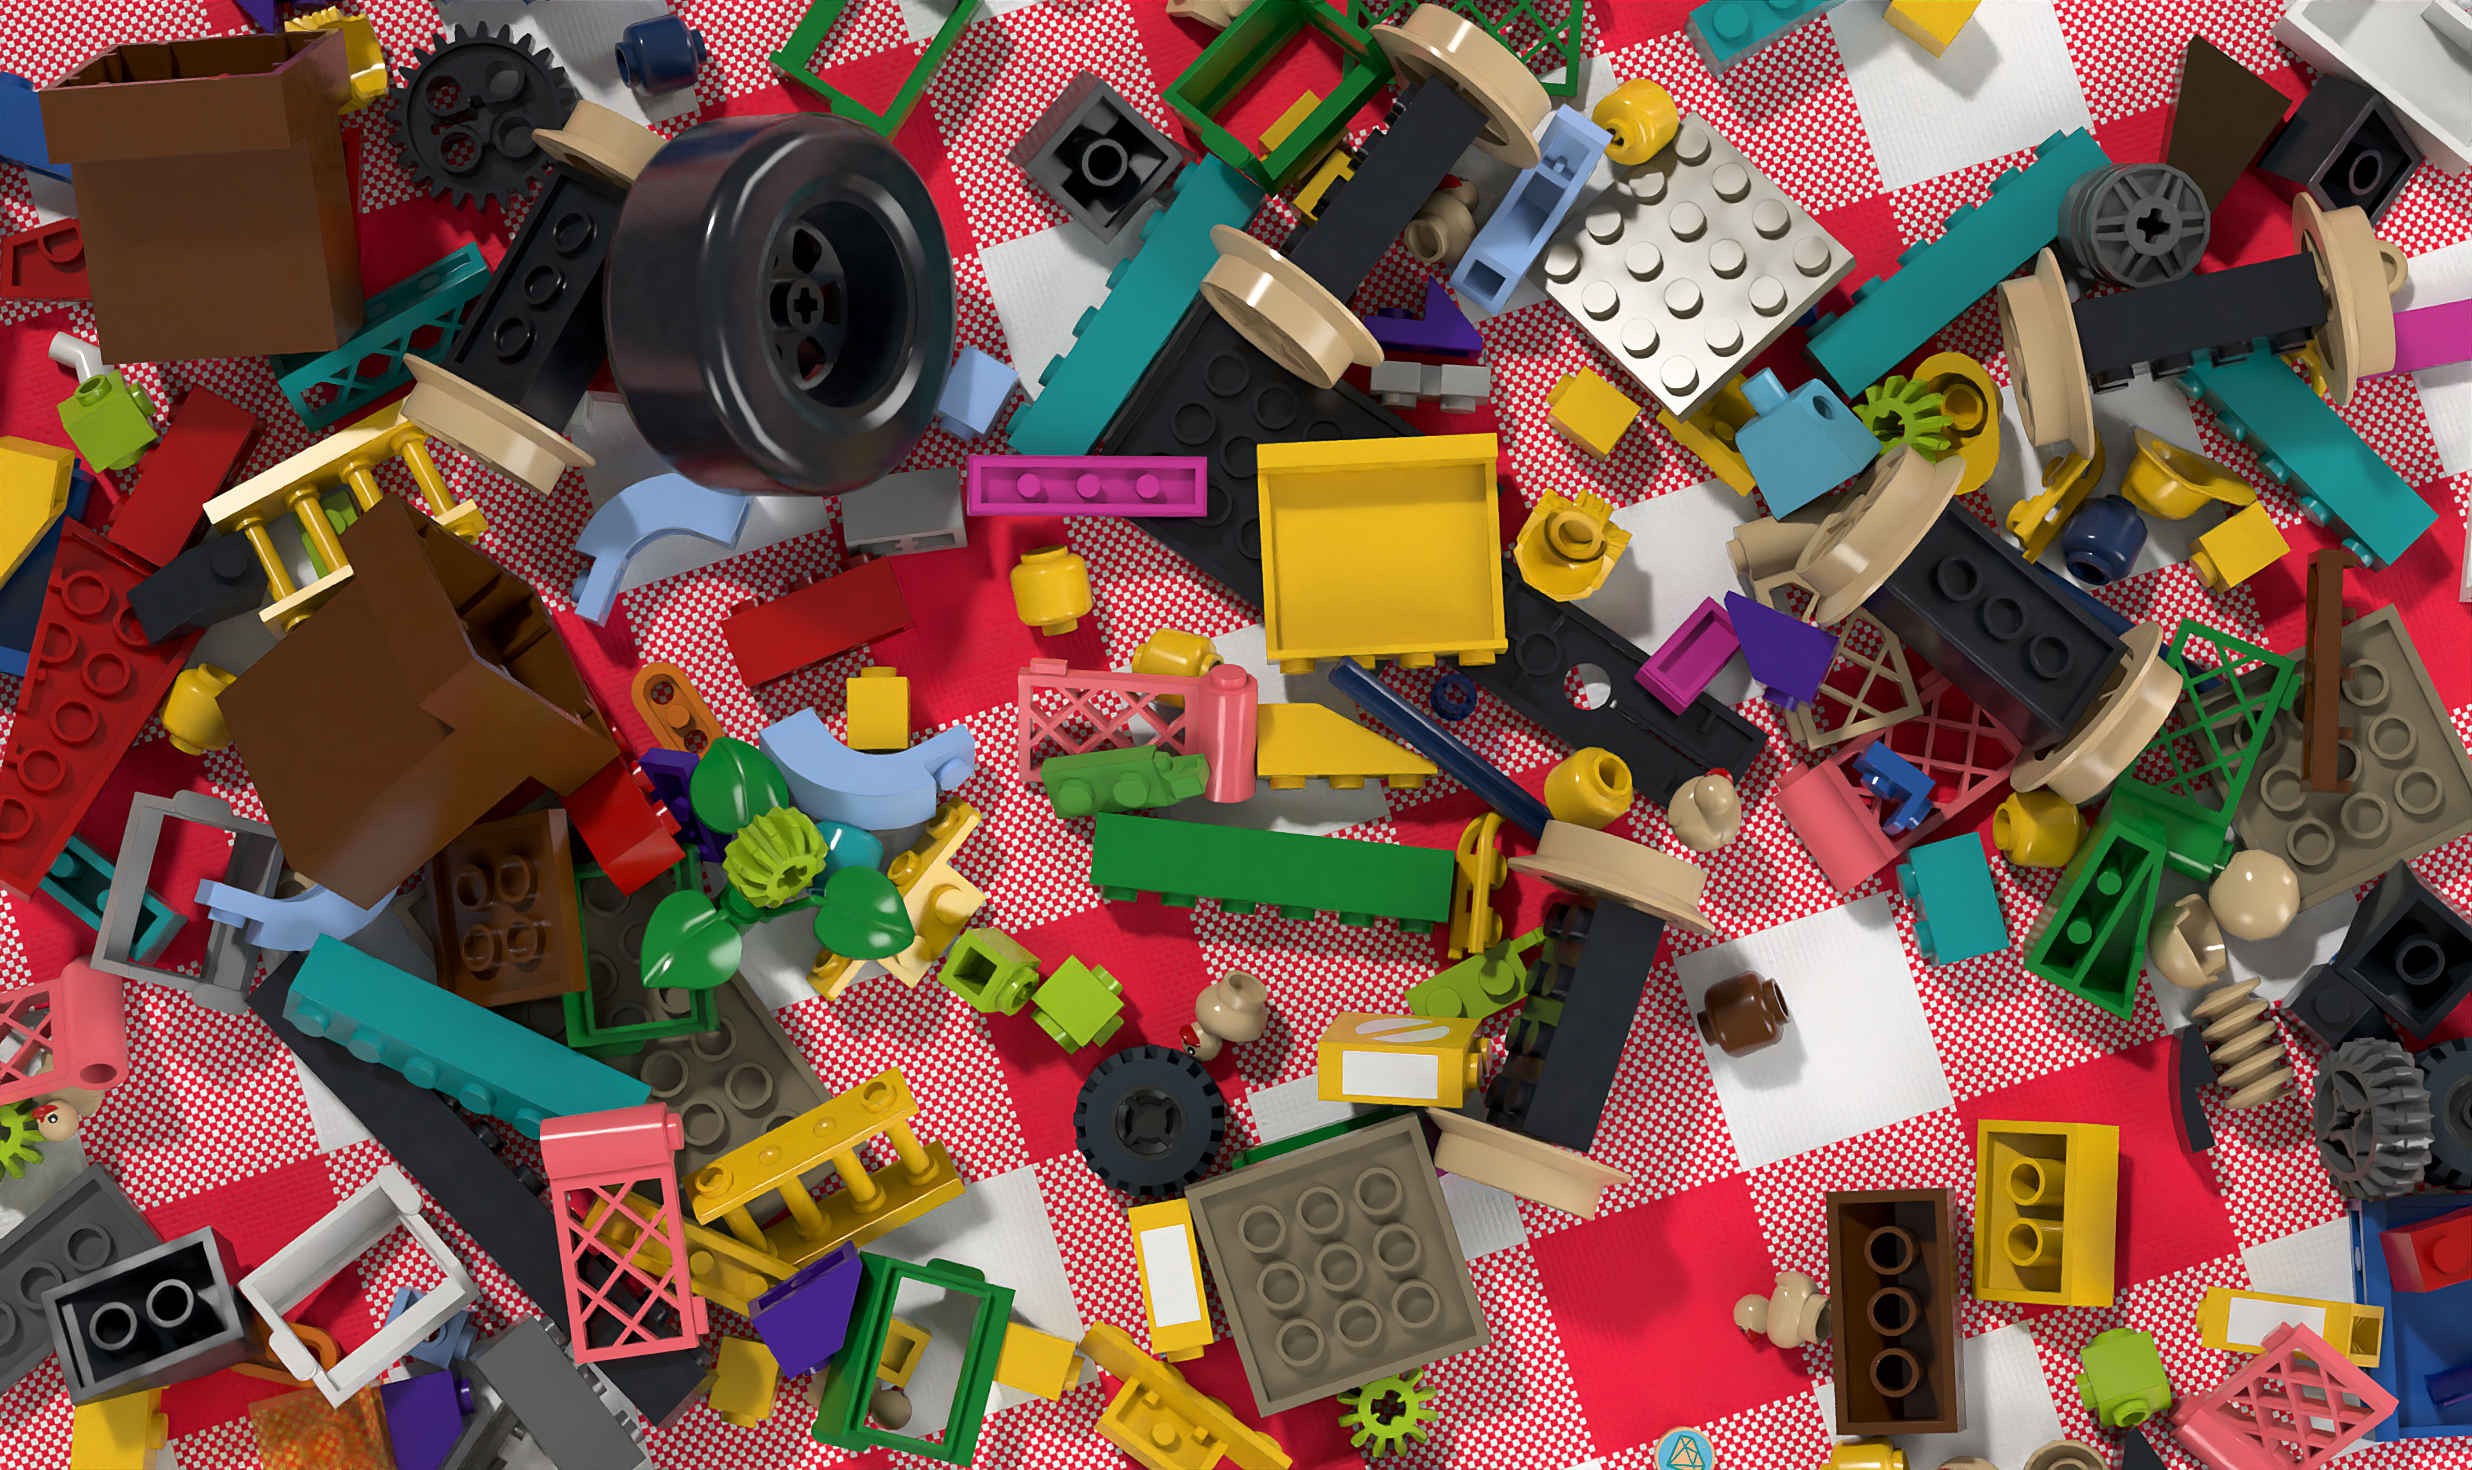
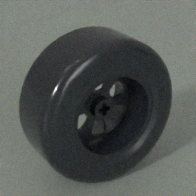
M799 112L723 117L695 125L676 135L650 158L633 181L620 206L608 242L602 283V320L605 345L615 385L631 420L647 444L680 476L708 490L733 496L832 497L860 490L885 477L907 457L928 429L946 388L956 340L957 291L952 254L939 211L918 172L896 147L874 129L854 119L831 113Z

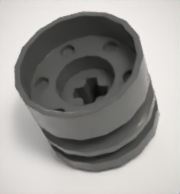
M2105 163L2084 172L2067 190L2058 211L2057 237L2066 260L2082 277L2102 286L2138 289L2184 279L2201 261L2210 239V211L2202 190L2185 172L2164 163ZM2138 218H2142L2145 222L2150 223L2148 234L2137 229Z

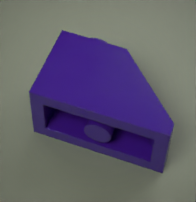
M1728 590L1723 601L1757 686L1765 689L1762 699L1795 713L1798 704L1812 709L1841 645L1839 637Z
M852 1240L847 1241L747 1303L751 1322L789 1380L801 1373L804 1376H810L823 1370L834 1360V1353L843 1346L863 1267L858 1249Z
M458 1367L379 1385L397 1470H444L472 1427L470 1414L478 1412L476 1392L471 1378L462 1379L461 1370Z

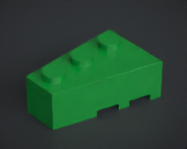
M2112 794L2110 795L2023 940L2024 969L2128 1022L2131 1021L2137 981L2142 968L2147 933L2154 911L2167 848L2165 821Z

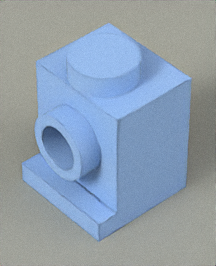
M412 1286L399 1287L384 1328L426 1296L428 1292ZM465 1307L440 1327V1333L436 1340L433 1342L423 1340L406 1354L445 1369L454 1368L457 1359L466 1361L473 1349L479 1327L471 1325L476 1311Z

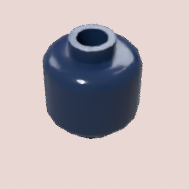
M667 14L633 23L625 28L622 42L615 44L616 63L624 85L628 89L635 87L645 98H653L693 86L698 78L699 64L706 63L707 61L705 44L697 28L689 30L686 23L675 14Z
M2114 494L2106 495L2104 498H2088L2077 505L2061 538L2059 548L2066 561V567L2073 576L2088 584L2105 586L2109 582L2120 581L2128 577L2146 542L2148 530L2144 520L2137 514L2136 506L2128 499Z

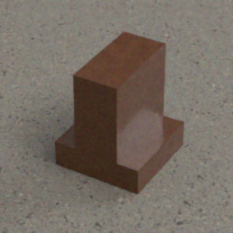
M343 28L111 44L38 91L49 164L70 163L102 365L336 351L368 321L338 110L353 99Z
M392 491L337 536L356 578L215 697L290 868L366 911L370 910L529 776L567 798L620 754L538 590Z

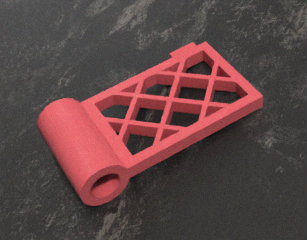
M1032 658L1030 667L1020 666L1018 673L1019 781L1043 782L1040 775L1043 764L1033 763V746L1047 734L1070 755L1089 753L1106 738L1111 740L1119 749L1136 747L1118 728L1138 713L1158 732L1144 746L1157 744L1159 748L1167 741L1182 756L1204 753L1211 774L1205 787L1206 791L1204 794H1201L1203 798L1219 803L1245 801L1256 792L1257 679L1251 674L1246 673L1243 667L1234 664L1217 665L1209 673L1201 677L1072 670L1068 669V660ZM1032 686L1055 687L1070 702L1050 718L1033 702ZM1099 690L1115 691L1129 705L1109 721L1088 700ZM1135 692H1142L1143 694L1139 696ZM1158 694L1185 695V712L1168 724L1148 703ZM1077 709L1099 729L1081 746L1059 726L1062 721ZM1033 720L1040 726L1034 732ZM1184 726L1185 740L1177 733Z
M1936 668L1916 681V684L1922 691L1918 694L1921 706L1929 702L1928 715H1922L1905 721L1926 725L1921 757L1895 753L1911 765L1920 766L1919 770L1927 776L1929 768L1959 773L1960 780L1957 799L1950 804L1933 801L1930 810L1937 811V813L1923 823H1920L1915 830H1910L1909 833L1895 843H1892L1879 824L1882 801L1898 804L1900 800L1893 796L1888 801L1875 795L1868 789L1852 787L1838 767V765L1854 754L1860 755L1865 746L1881 735V743L1890 749L1893 727L1895 725L1857 737L1812 770L1802 761L1774 781L1781 791L1773 796L1772 799L1841 895L1864 881L1889 861L2008 778L2012 773L2018 755L2024 748L2011 731L1967 694L1966 696L1971 701L1968 723L1937 718L1940 694L1954 683ZM1979 714L1989 727L1978 726ZM1935 727L1967 733L1962 764L1931 759ZM1976 735L1998 739L2011 757V760L1996 771L1973 767L1972 761ZM1970 776L1985 778L1968 790ZM1861 798L1872 799L1871 812Z
M93 954L80 956L74 962L68 964L63 969L60 978L0 994V1044L11 1031L27 1039L7 1064L0 1061V1106L72 1086L97 1091L110 1089L120 1085L127 1079L129 1063L122 976L91 969L90 964ZM49 1002L50 1012L34 1031L18 1023L31 1006ZM41 1048L53 1054V1071L31 1077L21 1073Z
M660 1102L543 1119L540 1126L541 1152L546 1174L550 1179L575 1364L700 1346L698 1334H705L710 1331L705 1295L693 1297L674 1166L675 1150L684 1148V1131L680 1114H670L667 1104ZM661 1178L664 1205L650 1222L623 1202V1199L637 1181ZM625 1183L617 1195H614L604 1187L605 1185ZM590 1188L610 1203L591 1230L587 1229L570 1215L567 1191ZM616 1209L644 1229L625 1257L597 1236ZM665 1215L669 1236L657 1227ZM573 1230L584 1238L576 1250ZM651 1235L671 1249L673 1265L660 1283L631 1262ZM590 1244L618 1264L599 1291L580 1278L577 1261ZM624 1270L653 1290L634 1318L605 1297ZM673 1277H675L677 1296L666 1289ZM581 1291L593 1299L585 1310L583 1308ZM659 1296L679 1310L682 1336L659 1338L640 1323ZM598 1305L627 1325L613 1345L589 1348L586 1321ZM633 1331L646 1340L625 1343Z
M2282 1322L2269 1332L2260 1343L2266 1349L2212 1392L2205 1389L2196 1396L2191 1391H2188L2175 1404L2167 1419L2173 1423L2169 1436L2211 1470H2316L2392 1415L2399 1401L2301 1322L2292 1328L2286 1322ZM2299 1348L2318 1364L2319 1369L2296 1365L2293 1350ZM2262 1377L2283 1380L2287 1393L2264 1389ZM2301 1384L2324 1388L2327 1400L2304 1396ZM2342 1392L2357 1395L2370 1408L2345 1404ZM2227 1401L2253 1405L2255 1416L2242 1414ZM2270 1408L2292 1412L2295 1424L2273 1420ZM2310 1416L2333 1420L2335 1432L2312 1428ZM2278 1439L2301 1444L2303 1457L2301 1459L2296 1458L2279 1444Z

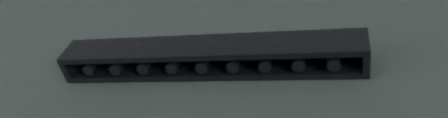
M293 951L244 1001L572 1340L553 1203L543 1194L549 1187L547 1182L524 1161L517 1167L502 1152L508 1145L506 1140L485 1120L482 1119L476 1125L461 1110L463 1105L458 1099L435 1088L426 1089L416 1086L408 1081L403 1073L379 1062L370 1063L355 1057L347 1047L324 1036L314 1037L298 1030L291 1021L283 1018L282 1015L289 988L308 954L301 951ZM570 1208V1215L579 1223H582L583 1219ZM573 1230L576 1250L582 1241L577 1239V1233ZM592 1245L588 1246L577 1261L579 1277L597 1291L602 1288L618 1266L616 1262L603 1252H599ZM624 1270L605 1297L634 1318L652 1292L647 1289L641 1295L625 1279L630 1273ZM581 1291L583 1308L585 1310L593 1299ZM658 1298L640 1323L659 1338L681 1336L667 1322L673 1316L672 1311ZM598 1305L586 1321L589 1348L613 1345L627 1325ZM633 1331L625 1343L646 1340ZM700 1340V1346L696 1348L593 1362L656 1428L670 1429L721 1377L709 1365L715 1359V1356Z

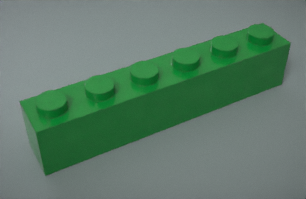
M1097 812L1089 884L1091 887L1102 888L1101 899L1136 902L1137 892L1161 894L1160 905L1196 909L1197 898L1221 901L1220 912L1255 915L1256 905L1280 907L1279 918L1315 922V913L1318 911L1339 914V925L1374 928L1375 918L1399 920L1398 931L1433 935L1434 924L1446 925L1448 923L1455 851Z

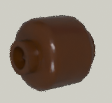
M1755 971L1744 972L1708 987L1704 995L1705 1010L1697 1013L1698 1024L1706 1043L1710 1047L1719 1044L1722 1050L1733 1058H1741L1777 1044L1783 1037V1025L1791 1021L1788 1006L1774 978L1765 980L1761 974Z

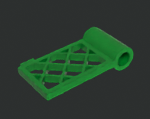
M2182 617L2165 662L2174 670L2177 666L2183 678L2181 690L2187 689L2200 721L2168 735L2162 724L2158 729L2161 738L2149 742L2140 752L2142 753L2164 744L2177 777L2155 786L2131 777L2139 758V753L2116 777L2107 800L2112 794L2165 821L2167 848L2163 867L2205 883L2210 873L2214 875L2224 871L2234 846L2233 843L2224 840L2230 821L2277 708L2290 710L2303 677L2292 673L2296 661ZM2189 634L2213 642L2223 666L2190 679L2181 659V653ZM2223 647L2246 656L2230 663ZM2255 659L2278 668L2279 670L2270 692L2246 701L2233 668ZM2226 672L2240 705L2207 718L2193 685ZM2265 702L2256 723L2250 707ZM2243 711L2252 736L2247 748L2224 757L2210 724ZM2203 727L2217 760L2184 773L2170 741ZM2242 757L2233 779L2227 763ZM2219 766L2229 787L2220 812L2198 804L2187 781ZM2180 783L2187 799L2163 789Z

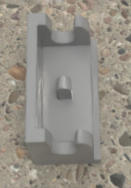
M957 466L888 474L870 486L840 495L845 543L850 558L867 552H873L875 558H880L885 555L889 557L968 547L962 491Z

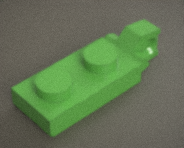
M1157 744L1047 758V760H1044L1040 771L1057 819L1097 815V812L1115 813L1173 805L1182 802L1183 798L1204 794L1209 775L1211 774L1204 753L1170 757L1168 752H1159Z

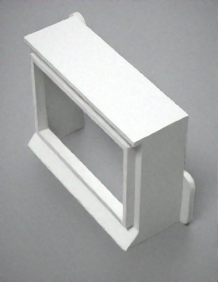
M393 1165L382 1167L374 1179L236 1284L260 1317L274 1332L269 1339V1345L297 1380L305 1381L311 1378L334 1409L482 1295L460 1261L418 1213L423 1207L422 1197L398 1168ZM402 1223L448 1278L326 1373L281 1316Z

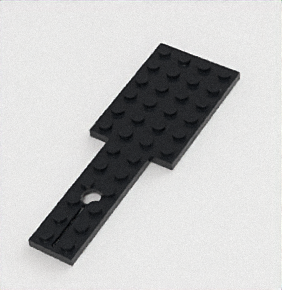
M1205 298L1098 456L1207 457L1206 517H1119L1264 613L1256 458L1257 444L1421 437L1427 435L1342 378H1339L1331 389H1323L1291 373L1237 332ZM1497 482L1499 500L1505 491V487ZM1501 556L1505 639H1508L1507 651L1505 654H1495V664L1460 666L1459 656L1436 657L1437 659L1576 752L1587 747H1597L1618 756L1627 765L1631 773L1633 790L1667 813L1676 791L1688 780L1697 776H1703L1707 771L1611 708L1610 705L1613 701L1619 703L1615 709L1708 771L1717 767L1729 771L1733 778L1735 789L1769 738V734L1704 691L1678 717L1634 679L1639 669L1651 658L1649 654L1570 601L1557 602L1527 584L1523 580L1519 567ZM1391 659L1375 660V670H1370L1369 672L1379 678ZM1592 664L1601 668L1606 673L1609 679L1610 693L1606 702L1600 707L1592 710H1583L1572 705L1567 699L1564 692V680L1567 673L1575 666Z

